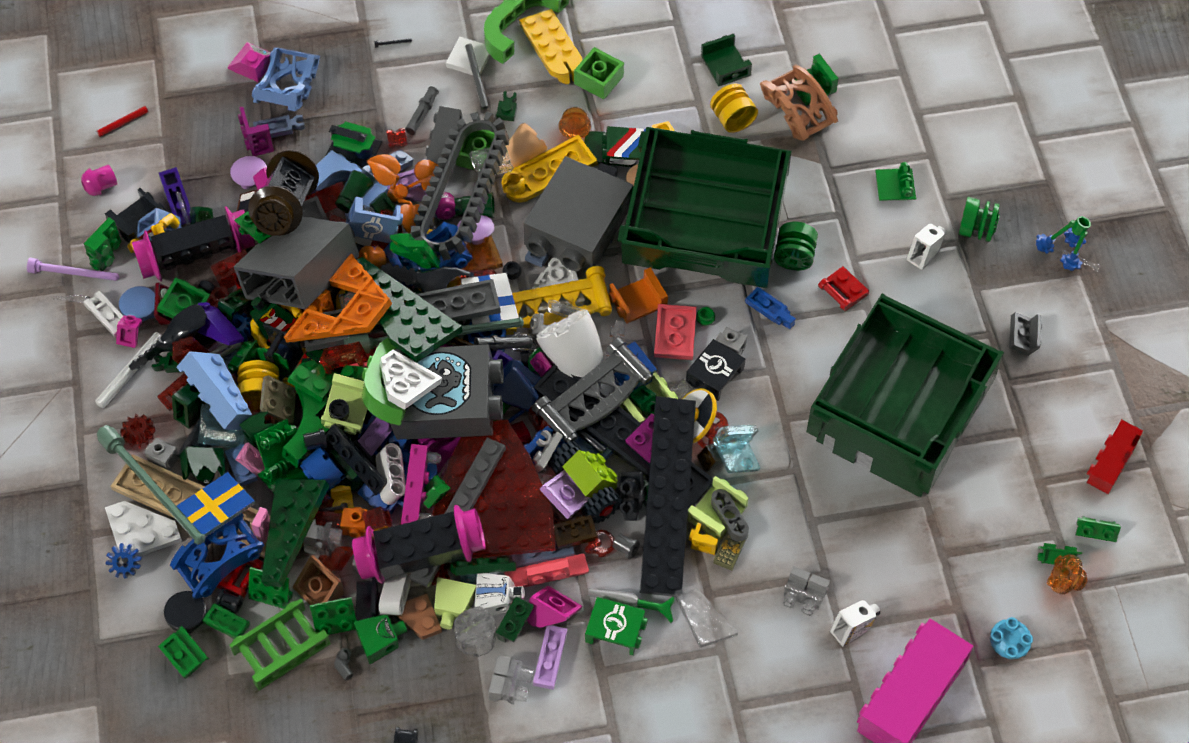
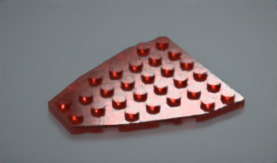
M508 420L493 421V435L461 437L449 460L443 481L451 489L435 505L432 517L445 514L485 440L490 438L504 444L506 450L473 509L477 510L482 525L485 550L473 552L472 558L556 551L553 508L549 499L539 490L543 485L531 457Z

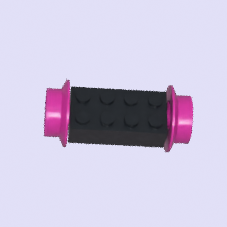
M224 207L226 215L151 236L154 248H152L147 231L145 230L142 240L132 242L143 279L155 276L160 282H163L157 263H159L161 270H171L180 264L188 265L200 258H211L213 254L228 253L235 248L234 242L240 258H243L244 249L255 246L253 237L250 234L242 235L239 232L240 225L235 222L236 218L245 213L244 209L232 213L227 207Z
M454 505L453 512L373 531L372 527L368 526L365 536L352 540V547L360 577L363 580L375 577L380 584H383L385 578L462 559L471 562L473 552L485 550V539L477 510L462 511L458 505Z

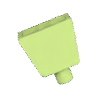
M437 578L434 610L436 617L442 618L440 627L450 630L453 627L454 621H465L476 597V585Z

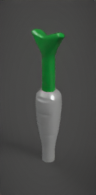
M589 588V597H600L636 608L658 611L670 623L673 622L670 607L674 603L675 597H671L666 602L659 604L639 599L637 595L628 592Z

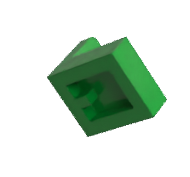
M435 475L424 488L428 498L423 503L428 508H431L439 503L451 488L438 475Z

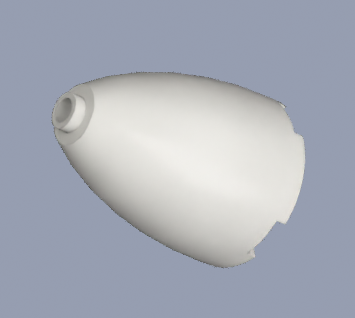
M588 310L568 315V318L552 323L536 335L538 344L550 362L558 366L557 368L570 377L574 375L583 378L604 361L600 338Z

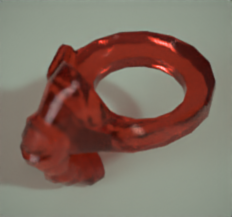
M601 529L596 531L597 535L604 534L608 536L611 540V546L609 548L600 547L602 542L599 538H596L585 547L587 554H597L599 557H605L614 550V536L609 531Z

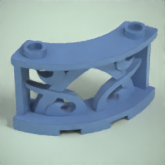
M279 47L273 48L270 53L268 70L262 81L253 88V103L265 101L288 106L287 110L297 111L303 105L302 99H307L312 87L309 84L312 78L315 79L320 56ZM282 53L293 55L292 64L289 65L287 57H285L284 63H280ZM296 56L307 58V60L296 62ZM296 71H298V76L303 74L302 77H297ZM292 73V78L297 86H291L281 91L276 82Z

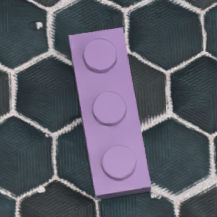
M546 626L533 686L554 690L567 636V628Z

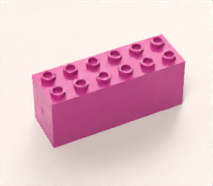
M929 618L926 624L922 622L916 631L917 635L914 640L912 638L909 640L903 655H899L895 660L892 671H888L884 676L881 687H877L874 690L869 704H865L862 707L857 720L859 724L857 732L874 743H913L968 662L974 645Z

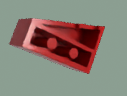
M1121 419L1113 435L1109 434L1104 443L1106 445L1105 449H1100L1096 457L1098 462L1096 465L1092 464L1087 472V475H1089L1087 484L1109 495L1134 452L1143 430Z

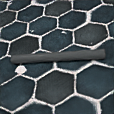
M472 44L465 45L481 107L485 110L489 108Z

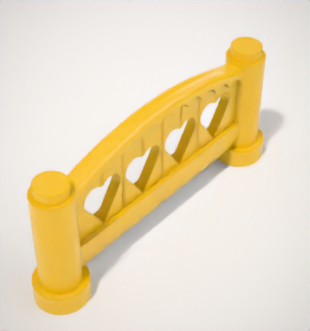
M593 266L587 269L585 272L586 279L512 293L518 316L523 304L528 306L535 314H538V309L543 300L553 307L554 303H559L557 301H560L561 297L565 298L572 306H575L572 308L580 311L582 309L588 310L590 315L595 312L600 313L601 316L610 315L612 313V306L604 280L606 277L604 268L602 266ZM580 293L592 302L590 305L584 304L576 308L578 307L576 306V301ZM554 311L551 313L545 312L544 325L557 323L562 319L568 318V316ZM532 316L522 318L524 321L522 328H531L530 321ZM519 327L507 328L506 335L515 334L517 332L516 329Z

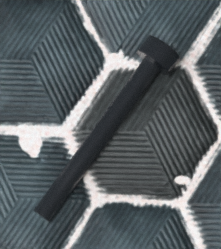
M412 39L383 42L376 40L374 41V46L378 48L380 45L412 42Z

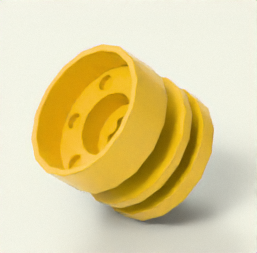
M735 83L723 87L716 92L710 101L711 109L719 118L725 130L730 133L739 132L747 128L758 115L757 107L741 84Z
M251 360L239 366L237 371V387L248 404V408L260 410L263 378L269 375L279 380V368L268 361Z

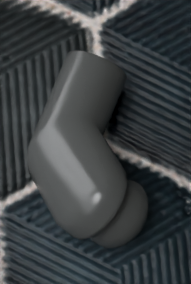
M342 648L336 655L334 666L343 679L347 681L354 675L348 668L351 652L347 648Z

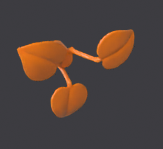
M381 154L368 159L367 163L375 179L384 186L391 185L387 192L392 202L405 203L401 205L400 213L403 214L402 226L406 232L411 233V226H416L413 220L416 214L419 215L418 208L420 205H413L411 201L404 200V198L408 195V189L419 183L425 191L428 185L431 186L429 181L431 176H434L433 171L435 166L438 167L437 163L430 160L419 161L414 168V175L418 180L404 186L403 184L397 185L399 180L397 174L400 172L401 166L395 157Z

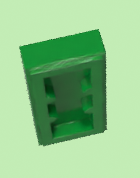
M215 603L203 619L204 624L233 639L240 635L243 636L250 626L248 620Z

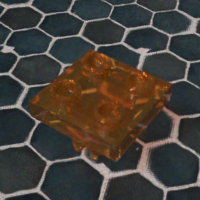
M492 235L483 238V242L479 245L463 241L468 253L473 257L467 266L463 268L464 270L478 275L503 267V262Z

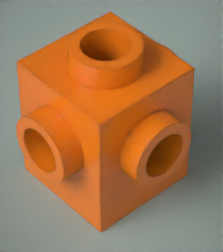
M362 507L343 508L340 525L342 535H349L353 538L365 536L366 528L368 526L372 527V517H369L368 509Z

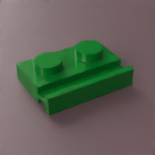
M182 626L158 645L159 649L185 679L197 670L204 661L209 659Z

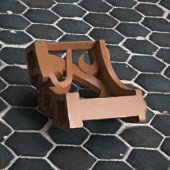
M794 65L793 70L771 81L764 80L760 82L765 100L771 102L777 109L782 108L785 112L784 118L794 138L804 141L810 135L838 122L836 108L832 106L820 84L804 67ZM793 90L811 94L809 110L802 104L791 103L794 95ZM797 110L802 111L801 115L798 114ZM819 111H823L826 120L818 123L815 117L821 119L822 115ZM811 122L813 127L806 130L807 125Z

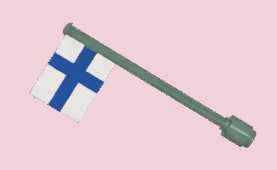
M506 273L461 279V285L493 279L501 313L471 319L472 325L462 326L463 332L459 335L523 327L524 321L522 317L518 316ZM368 334L348 336L347 339H344L346 355L351 354V356L369 354L370 349L378 347L388 336L372 338Z

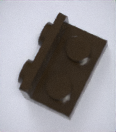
M582 515L573 520L559 521L551 525L552 535L555 538L558 550L598 540L591 515Z

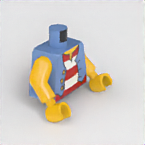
M155 208L138 220L137 237L127 245L130 253H135L132 242L142 240L145 230L149 240L152 241L151 236L181 228L180 217Z

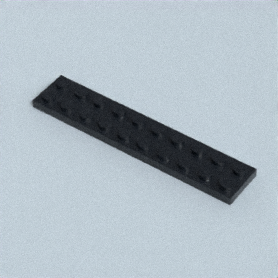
M554 364L538 381L534 389L540 397L547 396L551 401H554L582 378L574 375L570 377L557 368L558 366ZM600 392V396L606 398V396ZM583 395L585 408L588 410L593 409L594 405L600 403L598 398ZM568 406L569 416L573 421L576 422L579 417L585 415L583 410ZM618 407L604 419L584 429L635 470L643 472V476L649 479L650 463L626 444V439L642 423L621 407ZM691 462L688 509L699 501L713 483V478L693 462Z
M660 396L655 398L639 593L672 597L682 596L696 401Z

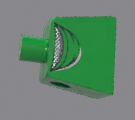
M388 615L354 622L356 633L369 664L398 649L397 636L407 632L403 620L391 624Z

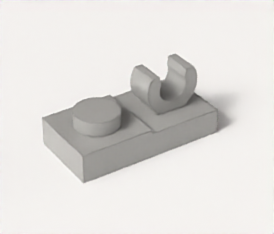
M543 430L541 435L546 438V441L540 438L536 441L537 445L544 447L543 451H538L532 460L535 463L531 469L537 473L545 468L563 435L559 432L551 436L549 431Z

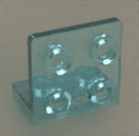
M209 404L201 405L198 443L231 448L244 443V435L239 434V430H224L210 412L211 406Z
M756 425L724 426L714 437L713 442L728 473L755 472L760 470L759 463L749 444L759 432Z

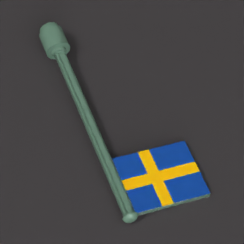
M106 425L97 432V439L108 453H117L189 533L197 545L202 544L206 536L256 504L251 496L227 472L176 506L125 450V440L113 427Z

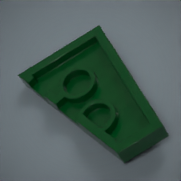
M498 556L495 559L481 557L472 559L471 562L462 559L446 563L445 567L454 575L516 571V562L508 556Z

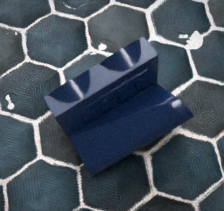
M511 359L503 368V384H494V396L501 395L503 403L528 411L539 397L534 386L541 378L536 372H531L524 367L521 361Z

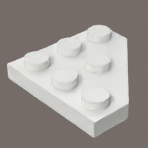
M554 257L548 263L545 271L534 282L532 289L576 281L578 277L576 271L567 269L559 259ZM582 293L579 294L576 306L585 304ZM560 298V302L558 304L565 305L571 308L573 307L569 306L572 304H570L565 298ZM543 300L538 313L553 312L552 307ZM526 306L528 316H532L533 314H535L528 306Z
M395 350L381 357L380 367L387 398L390 402L404 410L441 384V376Z
M127 501L105 507L118 549L120 543H124L125 549H127L129 544H132L131 551L139 550L135 556H143L182 542L177 524L172 519ZM121 558L122 562L128 561V558Z

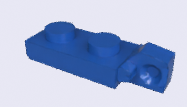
M757 287L745 299L746 304L778 325L782 324L788 329L795 325V318L790 315L791 312L787 309L788 307L761 288Z

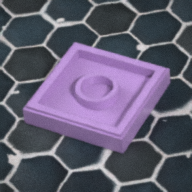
M565 470L539 489L567 519L585 506V502H588V499L591 498L586 497Z

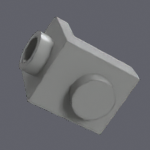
M543 313L532 315L530 321L532 334H538L550 326L544 325Z

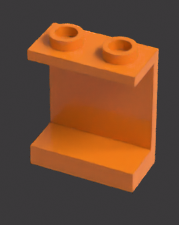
M651 267L644 270V278L619 289H616L613 283L609 286L608 295L612 304L615 303L619 317L623 318L626 324L658 311V304L668 305V295Z

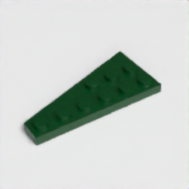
M276 479L261 579L265 586L283 587L330 486L327 480Z

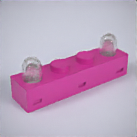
M411 444L401 524L433 517L430 513L421 512L422 504L427 499V492H424V486L429 483L430 472H426L427 464H439L441 462V455L437 452H429V448L426 445Z

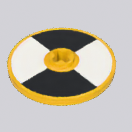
M702 388L692 390L682 398L696 401L693 443L699 441L709 431L717 411L714 395Z

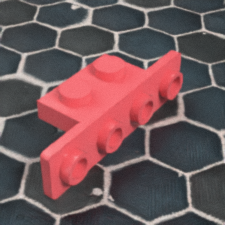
M582 553L516 568V571H506L504 574L512 579L515 587H528L587 574L589 569L585 554Z

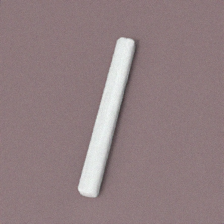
M155 332L96 399L95 402L99 407L105 408L138 369L131 370L129 365L139 355L144 354L146 350L156 344L157 340L162 337L160 333Z

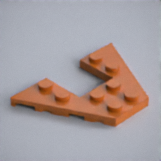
M350 254L329 280L333 287L356 293L337 318L306 309L285 334L284 338L286 342H296L371 332L392 305V302L380 286L374 282L370 274L354 258L353 254Z

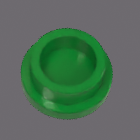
M703 307L698 310L696 320L701 325H711L715 321V313L711 308Z

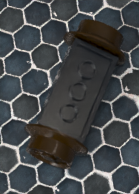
M294 150L279 152L271 158L267 166L266 174L268 180L265 186L257 190L249 201L248 211L252 222L261 232L267 235L281 236L297 229L303 217L302 204L305 198L316 189L319 182V172L313 160L306 154Z

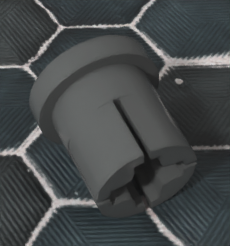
M621 533L618 534L613 542V548L625 554V557L628 559H632L640 546L638 540H632Z

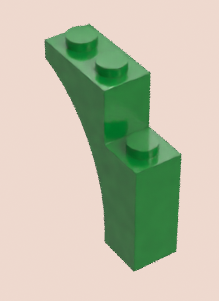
M295 387L301 400L303 418L295 435L283 447L282 456L298 468L302 461L317 449L306 450L303 434L316 432L318 429L323 428L326 435L329 430L324 427L319 418L324 414L329 394L320 402Z

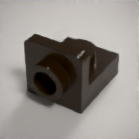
M724 442L706 445L697 455L705 472L710 471L715 465L728 463L733 459Z

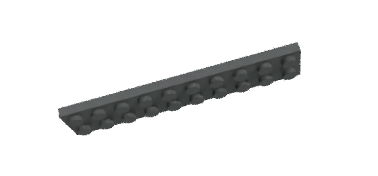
M493 279L417 294L455 322L501 313ZM343 309L324 312L323 314L337 318ZM378 321L371 332L304 340L306 352L344 345V339H347L348 336L368 334L369 337L379 338L387 336V334L384 333Z

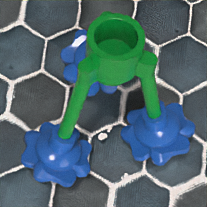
M1079 216L1076 220H1071L1069 224L1054 235L1047 237L1045 234H1038L1036 236L1037 249L1046 254L1054 252L1053 242L1064 233L1066 237L1065 242L1070 247H1075L1071 254H1063L1060 261L1063 263L1064 269L1070 271L1080 269L1083 263L1077 258L1079 255L1078 251L1082 244L1086 243L1085 236L1088 234L1087 230L1091 226L1090 220L1084 216Z

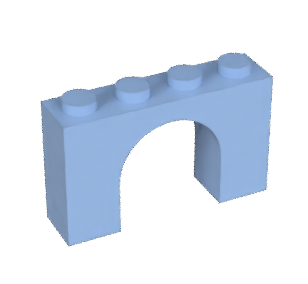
M331 150L316 165L319 172V182L311 194L319 198L333 184L347 181L351 171L362 172V170L355 163L347 161L342 154H337ZM379 182L375 183L363 197V210L374 212L369 204L381 193L385 192L387 194L388 187Z

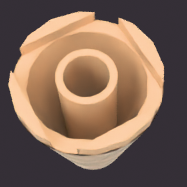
M526 123L518 126L509 140V145H506L507 152L505 157L502 156L503 162L499 166L502 172H508L547 150L545 142L542 139L539 140L536 136L537 133Z

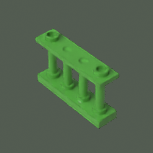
M302 599L290 602L285 609L245 635L236 637L229 644L233 655L235 656L241 652L255 671L252 679L259 691L330 645L329 636L325 630L316 632L302 614L306 610ZM294 617L309 636V639L302 644L297 643L284 625ZM275 629L280 632L291 648V651L284 656H280L266 636ZM258 640L273 659V663L267 667H262L248 648Z

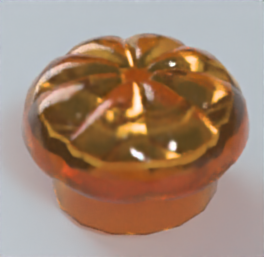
M571 107L563 113L558 127L564 137L571 139L579 135L582 139L590 132L591 121L582 108Z

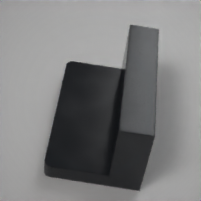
M372 577V581L357 582L356 621L376 617L378 613V581L375 577Z

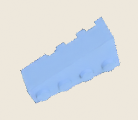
M189 351L179 363L177 369L180 372H185L188 376L187 382L190 386L195 385L200 392L198 396L202 401L211 406L210 412L224 430H240V424L251 417L252 413L235 384L231 373L228 371L220 354Z

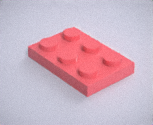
M658 304L654 357L693 360L697 307Z

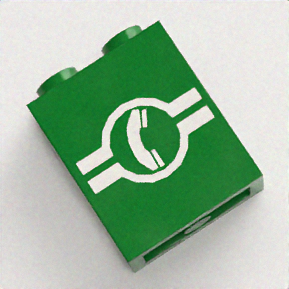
M597 597L585 632V642L593 644L596 638L630 648L629 655H634L635 649H639L642 642V637H640L641 630L645 631L648 618H645V610Z

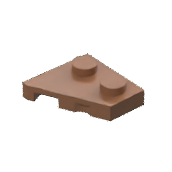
M427 594L406 601L403 614L395 615L401 621L403 620L405 626L412 629L422 640L442 633Z

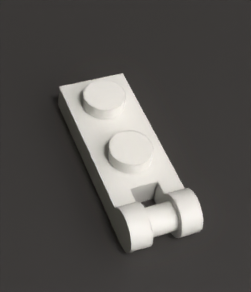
M98 291L94 294V297L86 299L83 303L116 338L117 323L123 315Z

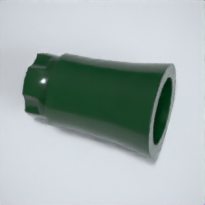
M351 171L344 188L335 202L336 207L342 212L349 214L355 197L363 198L374 186L372 180L362 172Z
M491 192L487 194L489 198L487 203L484 204L483 214L480 213V215L487 216L488 218L495 217L494 194ZM471 196L455 198V213L457 216L464 215Z

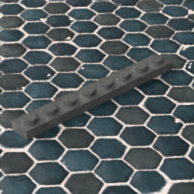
M490 438L485 440L445 513L453 512L454 505H458L462 511L473 509L506 450L504 444ZM441 565L414 571L410 574L409 578L429 588Z

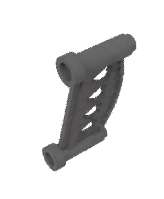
M618 337L607 348L611 356L554 401H551L547 396L541 397L532 406V411L537 416L541 415L555 432L562 434V439L565 442H572L578 437L577 431L585 429L607 417L628 398L639 382L646 384L653 376L649 369L626 346L627 343L622 337ZM613 371L626 374L630 379L624 381L623 385L618 386L615 384ZM598 383L612 386L615 391L609 393L608 397L603 398L600 396ZM583 395L598 398L600 403L594 405L593 409L588 410L585 408ZM568 406L583 410L585 415L579 417L576 422L571 421Z

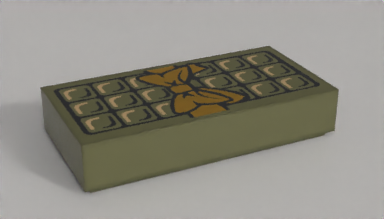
M726 532L713 563L733 571L747 538L741 542L734 541Z

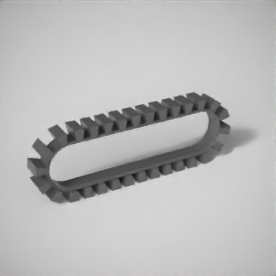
M478 112L471 113L472 122L466 124L461 118L456 122L459 132L453 129L450 130L448 135L450 139H446V148L442 149V157H439L437 162L438 167L435 166L434 176H431L429 181L431 186L428 185L426 188L427 196H423V205L420 204L418 208L419 215L416 214L413 220L416 225L411 226L413 238L415 240H426L436 255L437 252H440L443 261L451 259L449 250L455 248L459 255L466 250L462 240L472 242L474 237L472 232H476V223H479L481 219L480 213L483 214L484 204L487 203L489 198L487 194H490L492 191L491 184L494 185L495 175H498L499 166L503 162L502 156L505 157L507 149L505 145H509L507 130L500 118L495 120L493 113L486 112L484 120L480 119ZM478 130L493 132L495 134L456 234L445 242L435 243L429 241L426 238L427 232L464 140L468 135Z

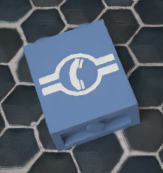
M355 197L346 218V223H349V226L353 229L355 237L390 243V235L397 234L398 225L402 224L403 214L400 213L401 205H397L393 215L389 216L364 211L363 198Z

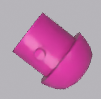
M105 165L93 171L90 168L86 170L81 176V183L89 195L99 196L102 194L101 191L116 186L117 179L110 165Z

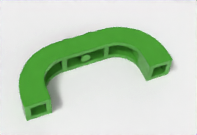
M504 0L498 7L493 9L484 24V44L487 52L495 60L504 64L514 55V41L502 34L512 22L527 9L535 6L546 7L559 13L569 4V0Z
M386 338L378 345L374 355L369 356L368 368L365 367L363 370L362 399L366 408L374 416L388 423L400 426L406 409L404 410L390 402L387 398L386 389L382 386L384 380L380 367L381 357L397 349Z

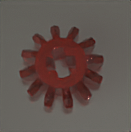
M135 414L134 418L128 416V422H122L123 428L120 433L125 443H129L131 447L137 444L141 448L143 443L148 445V440H154L155 426H153V421L150 418L147 419L144 414L141 417Z

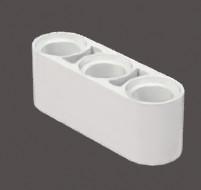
M389 443L377 454L376 464L377 471L387 481L380 492V497L384 503L392 505L405 494L406 484L401 449L398 445Z
M412 572L385 578L379 601L380 614H403L411 584L409 576Z

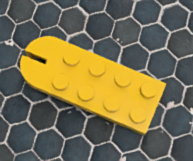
M549 9L519 19V25L549 74L563 84L570 83L569 74H571L574 82V70L582 62V57L553 10Z
M577 135L506 172L502 178V189L511 201L518 203L526 202L543 193L565 156L590 167L598 165L597 159L581 137Z

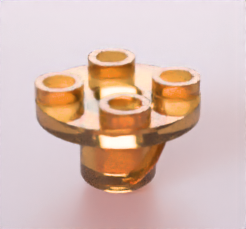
M1068 554L1058 556L1055 559V566L1047 579V585L1054 592L1061 595L1067 594L1072 590H1082L1087 584L1088 577L1086 571L1083 570L1080 558Z

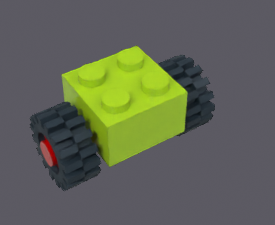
M569 441L567 444L564 443L561 448L558 447L557 451L553 452V456L548 461L549 467L556 475L565 470L586 497H591L588 499V502H585L583 509L588 516H592L593 523L598 524L600 521H605L606 518L609 519L610 515H614L615 511L619 510V506L622 504V499L615 492L618 481L617 474L605 465L606 461L600 454L583 451L575 441Z

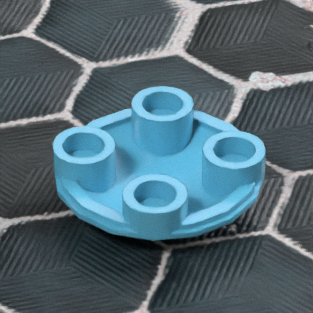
M1009 617L995 624L991 630L990 641L995 652L1002 657L1019 659L1030 650L1033 636L1024 624L1014 617Z

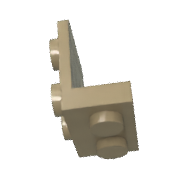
M269 375L265 376L262 383L260 410L262 412L268 410L267 414L273 417L272 423L274 425L285 419L288 420L289 425H292L296 401L295 388Z

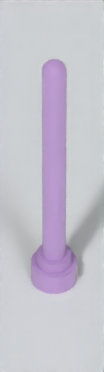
M29 258L27 262L28 273L36 274L37 272L47 271L114 281L119 279V274L45 264L36 258Z

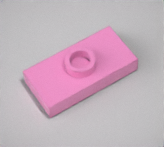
M249 442L245 443L235 460L258 477L257 474L265 469L260 452Z
M260 507L251 525L254 535L259 542L262 541L265 544L268 539L270 518L267 509Z

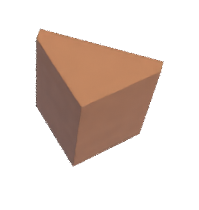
M313 555L309 557L292 587L310 605L338 600L344 594L342 582Z

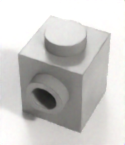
M726 327L723 333L720 332L716 341L741 355L746 347L747 336Z
M157 437L145 450V455L149 462L169 471L179 459L176 456L178 453L177 448Z

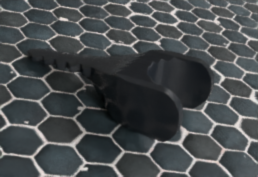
M391 263L381 266L382 271L392 278L398 279L399 283L404 281L406 286L411 284L413 289L417 288L421 293L444 289L456 276L474 277L475 274L449 266H442L424 272L420 269L415 272L413 268L407 270L405 266L400 269L399 265L392 266Z
M191 305L175 315L156 344L152 345L144 354L139 355L137 359H134L129 368L131 370L139 369L141 365H145L147 361H151L162 352H197L216 342V340L198 333V330L205 325L207 320L205 310L200 305Z

